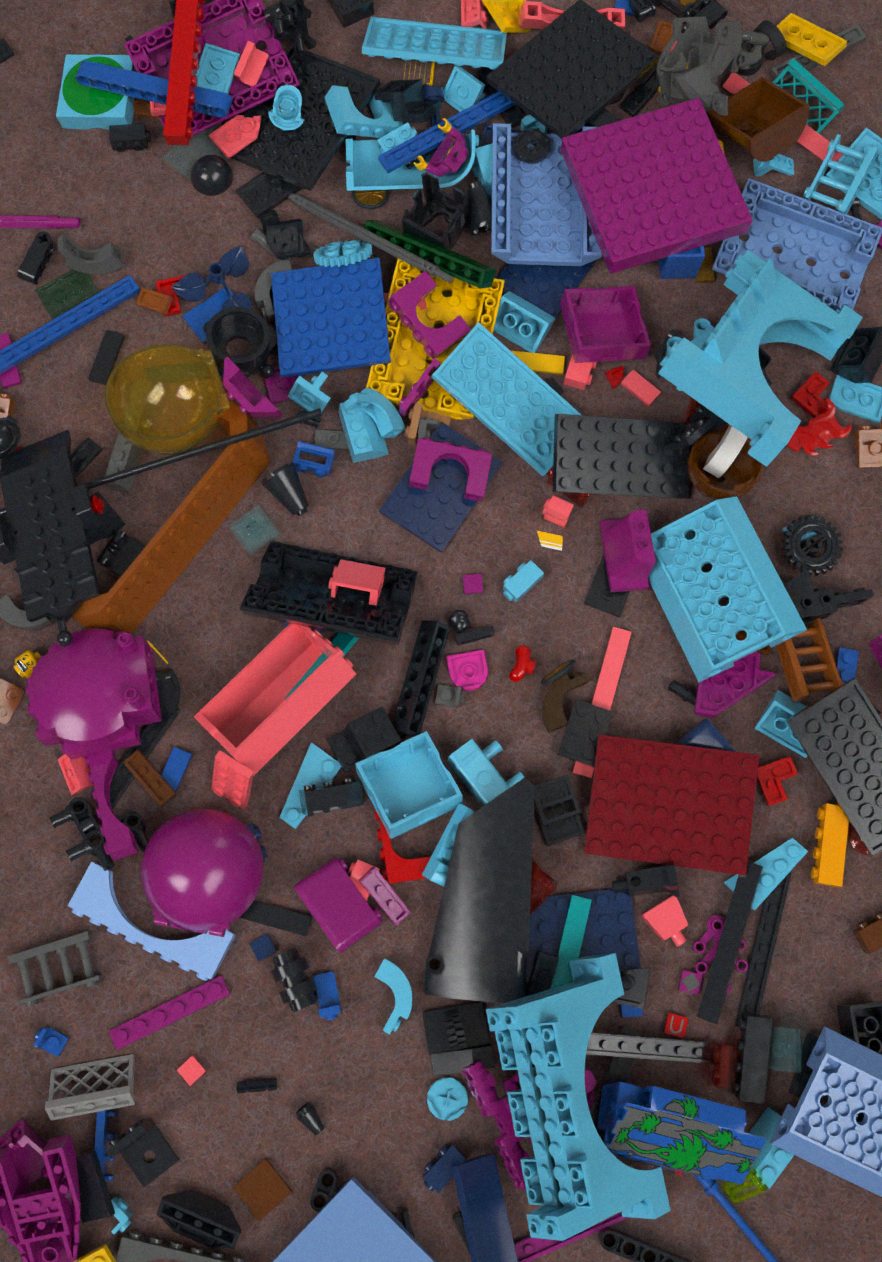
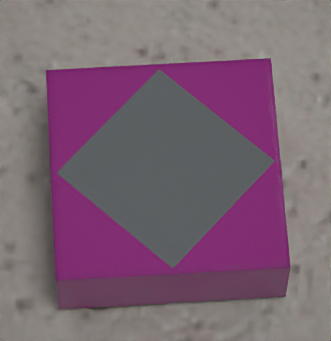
M682 970L678 990L699 995L703 975Z

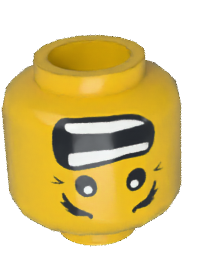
M26 650L15 658V665L13 667L22 678H30L33 667L36 666L42 656L38 651L34 653L31 650Z

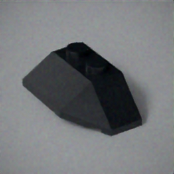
M193 1190L163 1196L157 1211V1215L163 1218L164 1222L175 1233L212 1249L228 1247L235 1249L242 1231L229 1206Z

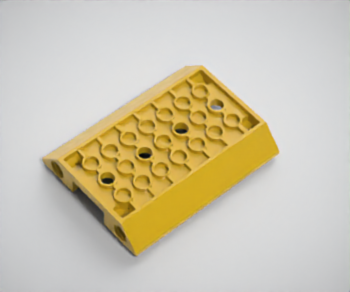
M397 259L385 308L391 363L372 365L366 388L381 393L397 408H400L399 403L402 398L408 396L412 386L418 382L423 372L430 365L426 362L428 356L424 352L422 344L413 338L412 331L402 324L401 317L397 312L394 313L389 306L391 295L423 273V271L400 259ZM429 275L437 286L434 292L425 298L427 309L420 310L419 306L416 305L417 317L423 325L435 329L434 326L437 323L445 326L460 315L471 330L479 322L493 335L505 280L494 278L492 287L480 289L457 278H454L452 283H448L439 277ZM449 290L452 292V295L445 297L442 295V292ZM462 340L455 344L453 347H451L449 350H447L445 353L440 355L438 358H436L439 362H441L440 365L462 342ZM435 380L426 390L429 394L428 397L420 398L417 402L423 404L422 410L449 416L454 420L474 418V415Z

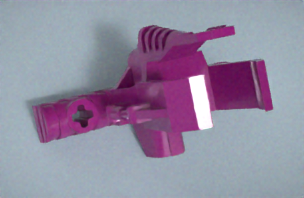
M482 1059L469 1064L470 1066L462 1068V1074L466 1076L469 1089L477 1100L476 1104L482 1110V1117L493 1115L501 1135L494 1143L500 1149L499 1154L505 1160L504 1164L510 1177L514 1180L515 1188L526 1190L520 1159L530 1156L520 1145V1140L525 1137L515 1136L507 1095L509 1091L521 1089L515 1085L520 1081L519 1075L517 1073L503 1082L505 1096L500 1098L496 1094L495 1081L492 1075L483 1066ZM585 1070V1091L588 1107H590L594 1100V1093L591 1090L594 1089L597 1083L591 1070ZM526 1137L529 1143L532 1144L531 1137Z

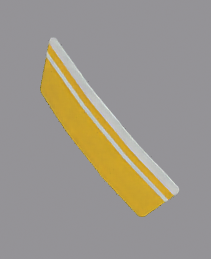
M537 531L542 547L562 551V536Z

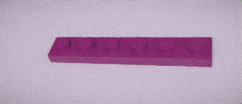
M221 975L110 1030L109 1033L116 1050L230 995L229 989Z

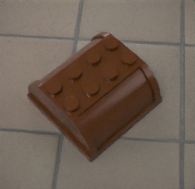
M761 77L728 97V115H719L714 109L707 111L706 114L714 132L727 137L748 151L758 161L766 162L772 160L779 153L787 151L800 138L807 123L809 104Z

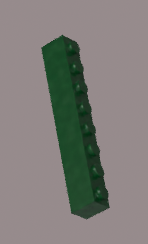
M365 221V229L440 267V270L454 278L480 289L492 287L496 273L495 268L382 221Z

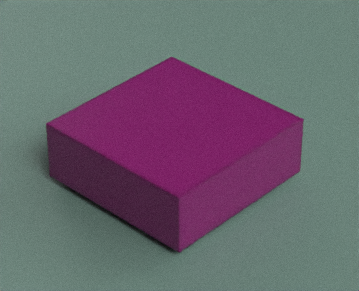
M482 574L463 575L464 595L483 593Z

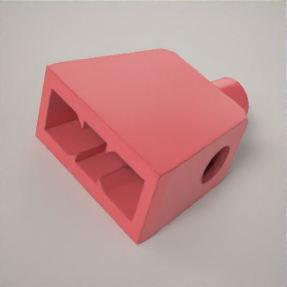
M671 895L640 915L661 940L671 937L676 947L687 941L681 930L687 927L688 923L677 897Z

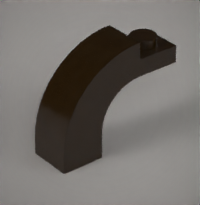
M581 672L571 676V680L566 673L552 683L542 705L543 721L548 733L565 727L568 724L562 710L563 696L573 689L588 684L591 680L588 673L583 675Z

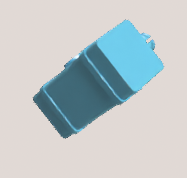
M471 739L448 757L447 762L483 807L522 780L524 775L518 772L505 782L489 761L503 750L500 744L495 740L485 749L481 750L475 741Z

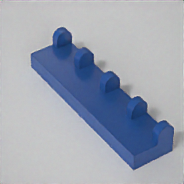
M109 1110L97 1112L95 1151L105 1181H112L114 1176L105 1175L106 1161L115 1159V1156L110 1159L106 1153L108 1138H116V1133H108L109 1116H117V1111Z

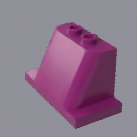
M635 510L623 519L600 520L599 527L610 592L648 590V576L656 560L647 510Z

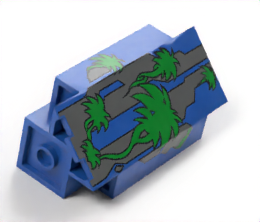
M616 1082L603 1085L597 1129L605 1131V1146L610 1152L618 1154L617 1157L708 1180L721 1179L742 1185L767 1139L744 1133L747 1124L746 1110L655 1086L643 1088L624 1082Z

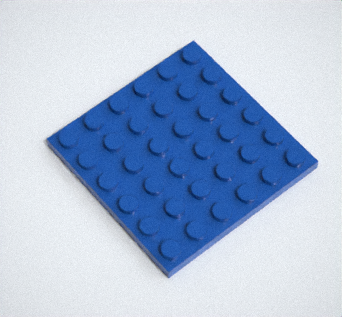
M380 258L361 260V262H355V264L350 263L348 266H318L271 273L281 378L391 363Z

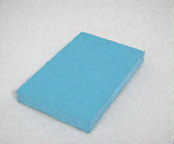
M205 43L199 61V70H196L197 86L228 94L234 78L233 73L240 60V54Z
M836 374L829 395V399L835 405V409L879 424L882 417V387L871 383H853Z

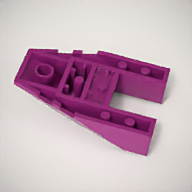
M66 1135L50 1139L42 1151L52 1188L23 1194L10 1148L0 1149V1228L3 1227L8 1234V1240L11 1245L17 1247L21 1253L20 1258L22 1261L73 1262L77 1260L81 1202L76 1153L71 1136Z

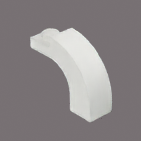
M729 424L722 440L709 454L703 469L720 478L733 463L748 437Z

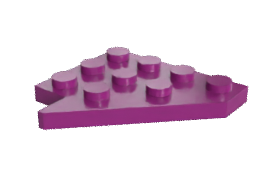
M753 652L733 662L735 666L697 683L694 714L711 718L716 717L772 680L775 673L759 670V652Z

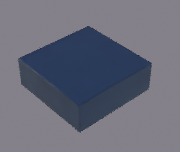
M268 934L250 943L258 962L277 952Z

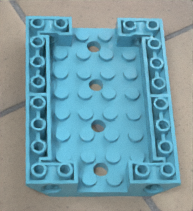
M737 497L715 500L651 533L656 563L648 576V580L699 683L735 666L733 662L769 645L772 648L807 631ZM688 531L696 533L695 537L691 540L685 538ZM704 564H711L712 570L705 573L702 571ZM728 597L729 604L720 606V598ZM739 631L747 633V637L742 641L736 639V634Z

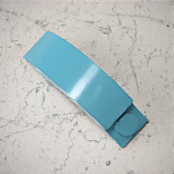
M365 388L360 393H354L343 403L345 410H360L367 413L376 423L381 438H393L406 430L403 420L394 405L385 396L373 389Z
M384 958L374 977L386 983L395 995L394 1010L383 1029L384 1032L390 1035L392 1031H397L401 1023L399 1017L401 1016L407 1020L410 1015L412 990L404 972L397 965Z

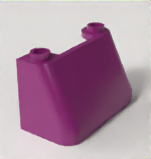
M335 857L295 884L294 888L339 953H342L383 923L381 920L383 915L377 907L373 909L369 906L346 871L348 868L346 862L342 858L338 859V857Z
M21 1119L0 1138V1149L10 1148L21 1189L24 1193L41 1176L45 1178L49 1176L42 1155L46 1143L24 1119Z

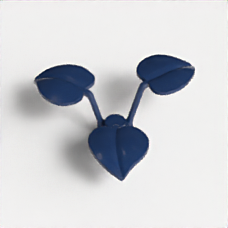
M242 246L231 249L220 258L218 263L210 265V274L207 275L206 283L201 275L190 273L172 285L173 290L179 297L195 302L206 296L205 288L208 287L210 280H212L216 284L223 285L229 298L223 303L222 310L229 307H245L253 310L252 302L246 294L238 292L232 297L225 283V275L229 276L231 274L234 277H239L248 270V259Z

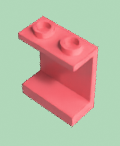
M340 559L339 565L334 567L333 577L329 581V589H332L331 597L335 598L339 586L370 592L369 604L377 606L384 584L386 568Z

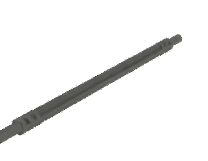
M292 193L288 197V199L292 200L293 204L419 270L426 271L433 277H439L448 283H452L454 277L440 270V267L298 193Z

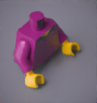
M443 118V121L446 123L445 126L441 127L438 124V127L444 133L449 132V135H446L428 164L422 156H417L420 163L414 162L419 171L426 169V172L437 177L457 172L469 153V150L465 148L467 146L465 136L456 128H452L445 118Z

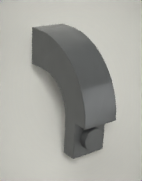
M64 234L58 237L59 253L65 256L66 265L78 272L106 274L124 266L123 252L112 242L99 249L89 250L79 247Z
M289 259L278 261L267 267L259 276L255 286L257 308L262 309L264 318L268 317L269 323L275 322V314L271 303L273 295L271 273L292 270Z
M9 595L0 599V618L14 628L24 631H36L53 624L48 616L31 623L27 621L26 611L20 610Z

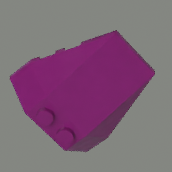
M226 357L224 359L223 386L228 391L225 394L233 402L237 400L240 403L238 407L245 415L249 413L254 418L280 420L283 417L281 412Z

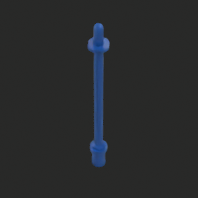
M694 1176L703 1186L704 1192L715 1197L768 1262H779L720 1192L717 1180H708Z

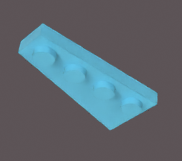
M793 838L754 862V864L763 866L752 905L754 911L808 852ZM736 874L724 882L733 892L738 875Z

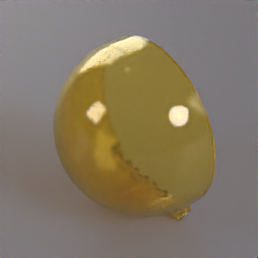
M154 345L130 354L114 368L105 387L106 408L116 429L136 447L156 454H177L198 446L212 433L224 410L230 408L212 351L194 350L181 345Z

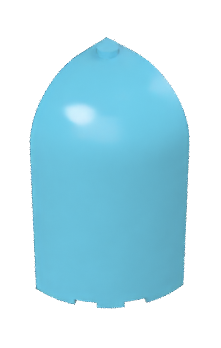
M471 130L469 134L464 135L467 143L465 148L469 150V153L457 172L437 177L439 178L440 188L450 187L458 183L470 171L475 159V146H479V136L475 135V130ZM346 139V162L350 163V166H346L347 191L423 189L421 174L425 173L426 169L419 171L414 166L409 170L403 165L387 173L378 161V156L382 153L378 148L377 140L353 141V139ZM436 151L426 157L425 162L427 164Z

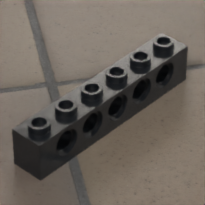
M422 620L392 721L396 732L403 736L415 737L421 733L451 628L439 621Z

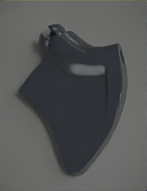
M172 668L165 672L155 670L159 702L170 714H174L180 700L181 688L179 679Z

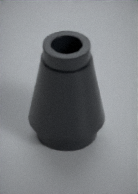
M309 1102L302 1105L296 1111L297 1119L315 1136L325 1128L314 1105H311Z

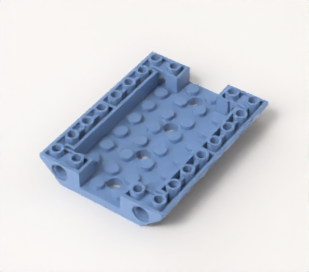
M748 178L742 193L753 219L749 231L744 233L747 235L748 240L742 241L739 235L724 239L712 270L726 275L731 267L735 269L737 266L734 262L739 255L744 256L749 250L766 263L771 259L776 270L834 311L836 309L841 310L844 305L853 310L861 290L860 285L865 271L873 258L881 237L882 227ZM779 247L782 252L777 254L772 248ZM812 259L815 262V266H809L806 260ZM840 272H846L849 278L843 279L840 276Z
M824 1026L806 1064L813 1069V1072L797 1106L794 1107L787 1104L770 1143L882 1197V1055ZM823 1095H828L827 1103L821 1105V1097ZM863 1112V1120L856 1122V1116Z

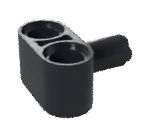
M324 1168L320 1172L313 1190L310 1205L316 1212H319L340 1190V1188L336 1187L337 1173L332 1168ZM331 1174L334 1181L331 1184H326L323 1182L322 1176ZM323 1195L326 1202L323 1205L316 1204L315 1196Z

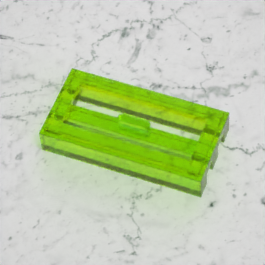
M755 1169L748 1172L743 1182L749 1179L752 1180L730 1189L738 1184L729 1181L723 1184L722 1187L734 1204L767 1190V1185L761 1183L762 1178L756 1176L757 1171ZM751 1186H757L756 1188L749 1190L745 1193H742L738 1196L734 1195L735 1193L746 1190Z

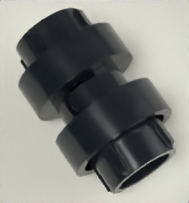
M295 948L273 957L272 961L275 969L271 973L275 983L282 980L285 990L279 992L283 1004L288 1002L291 1010L296 1012L316 1003L313 991L318 988L314 978L307 980L304 970L309 969L306 957L300 958Z

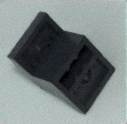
M421 79L391 80L374 92L375 100L391 103L394 121H402V123H409L411 121H417V123L426 122L427 118L435 115L436 111L442 108L440 100L425 101Z
M382 706L349 722L344 730L327 738V742L344 773L355 769V763L382 752L401 741Z
M568 774L534 785V802L536 805L534 810L547 847L585 834L579 817L581 810Z

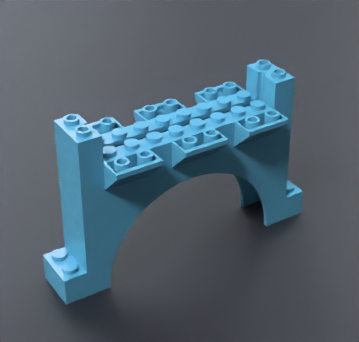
M748 250L744 256L740 254L734 262L737 265L735 269L731 267L725 275L727 280L723 285L738 296L700 348L685 337L680 343L675 342L669 350L671 356L666 355L660 363L663 367L658 374L677 386L676 389L678 391H684L750 438L749 445H751L748 454L767 467L788 444L801 420L780 402L769 387L759 362V345L771 342L792 343L813 350L831 361L845 340L851 338L863 317L846 305L841 310L836 309L834 311L776 270L771 259L766 263Z
M616 953L584 956L571 960L569 963L573 982L486 1009L490 1031H495L502 1070H518L521 1089L507 1092L515 1136L531 1137L535 1155L520 1159L529 1204L544 1205L526 1214L531 1238L564 1241L619 1212L622 1213V1217L656 1219L671 1211L662 1168L638 1170L634 1169L631 1165L627 1166L619 1161L601 1140L594 1126L587 1103L585 1058L591 1032L603 1010L612 1001L624 995Z

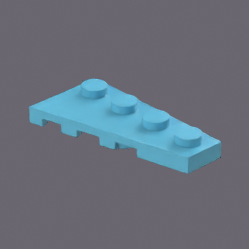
M312 742L280 815V818L294 829H297L306 816L302 814L299 790H303V786L315 784L316 787L323 786V782L332 781L341 769L337 760Z

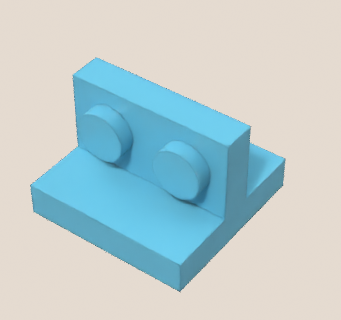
M455 66L444 89V101L461 112L486 99L487 94L483 92L485 84L462 67Z
M321 372L318 377L314 376L310 383L299 376L287 397L308 412L319 408L323 412L330 397L320 391L328 375Z

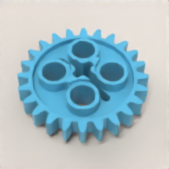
M346 240L344 242L338 241L326 244L325 247L322 246L320 249H316L313 255L315 263L319 264V266L324 265L327 267L331 265V267L338 265L340 267L341 265L348 266L350 263L355 264V262L367 260V258L371 257L370 255H373L371 244L366 241Z

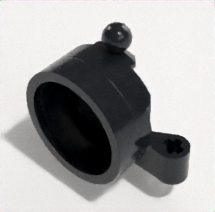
M245 307L223 309L204 324L203 330L206 334L208 355L215 363L214 367L224 370V359L228 357L247 379L251 374L254 375L259 371L265 379L273 377L275 370L272 365L266 363L269 355L278 349L275 324H271L268 327L261 315ZM233 339L246 340L251 345L250 353L243 358L230 356L226 346ZM223 375L217 383V388L226 393L228 390L223 386Z

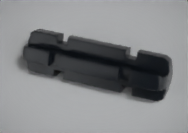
M271 1078L267 1081L265 1079L250 1080L248 1082L239 1081L236 1084L238 1094L246 1093V1091L251 1093L266 1091V1089L268 1091L277 1089L276 1078Z

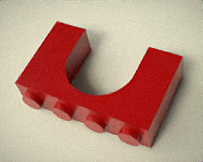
M374 809L375 821L380 822V828L377 829L378 841L382 840L383 848L380 849L381 861L385 860L386 868L382 869L383 878L388 880V884L427 879L422 876V873L431 857L404 859L394 852L391 846V839Z

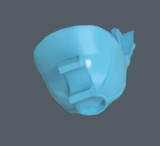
M287 84L277 90L273 110L271 109L268 112L271 122L276 127L282 130H295L302 125L304 119L301 118L300 113L302 105L300 91L296 87Z

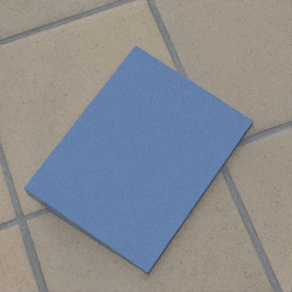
M352 1176L271 1262L437 1261L414 1239L370 1190L367 1191Z

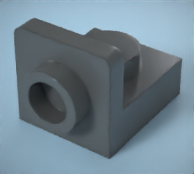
M433 418L420 419L418 438H429L430 430L438 428V421Z
M438 685L435 704L458 708L459 703L463 704L465 692H461V686L456 688Z

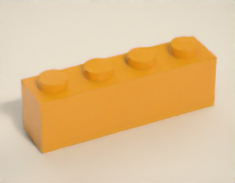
M826 803L821 805L817 812V819H820V824L815 831V838L818 839L817 847H814L813 858L816 861L815 867L813 866L811 869V878L814 879V884L842 887L849 821L839 805Z

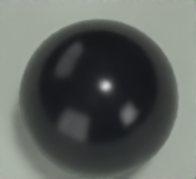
M205 155L199 158L191 169L192 185L199 193L204 195H219L225 192L233 181V172L230 165L223 158L216 155Z

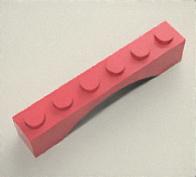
M524 1L519 9V28L544 29L566 10L552 8L542 2ZM605 8L596 10L622 30L625 27V9Z

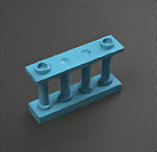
M837 134L835 140L830 141L827 149L829 151L810 187L806 188L803 197L809 201L813 198L834 206L839 212L847 214L877 157L878 148L871 146L868 152H859L840 145L841 135ZM837 151L861 160L862 165L860 168L857 167L855 169L833 161L832 158ZM830 167L853 176L854 180L852 184L849 183L847 185L828 178L824 174L827 168ZM819 183L844 191V194H846L844 200H837L816 192Z

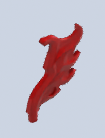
M827 398L825 399V403L828 406L827 411L810 419L805 427L798 426L787 446L796 452H799L800 447H802L803 451L810 456L819 455L818 452H814V448L828 449L833 447V445L828 444V441L832 438L840 439L848 436L851 432L852 424H849L846 428L838 424L834 415L836 411L835 405Z

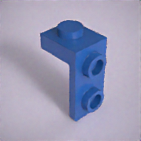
M332 971L315 975L320 1018L325 1017V1020L338 1018L337 1014L341 1013L342 1010L335 973Z

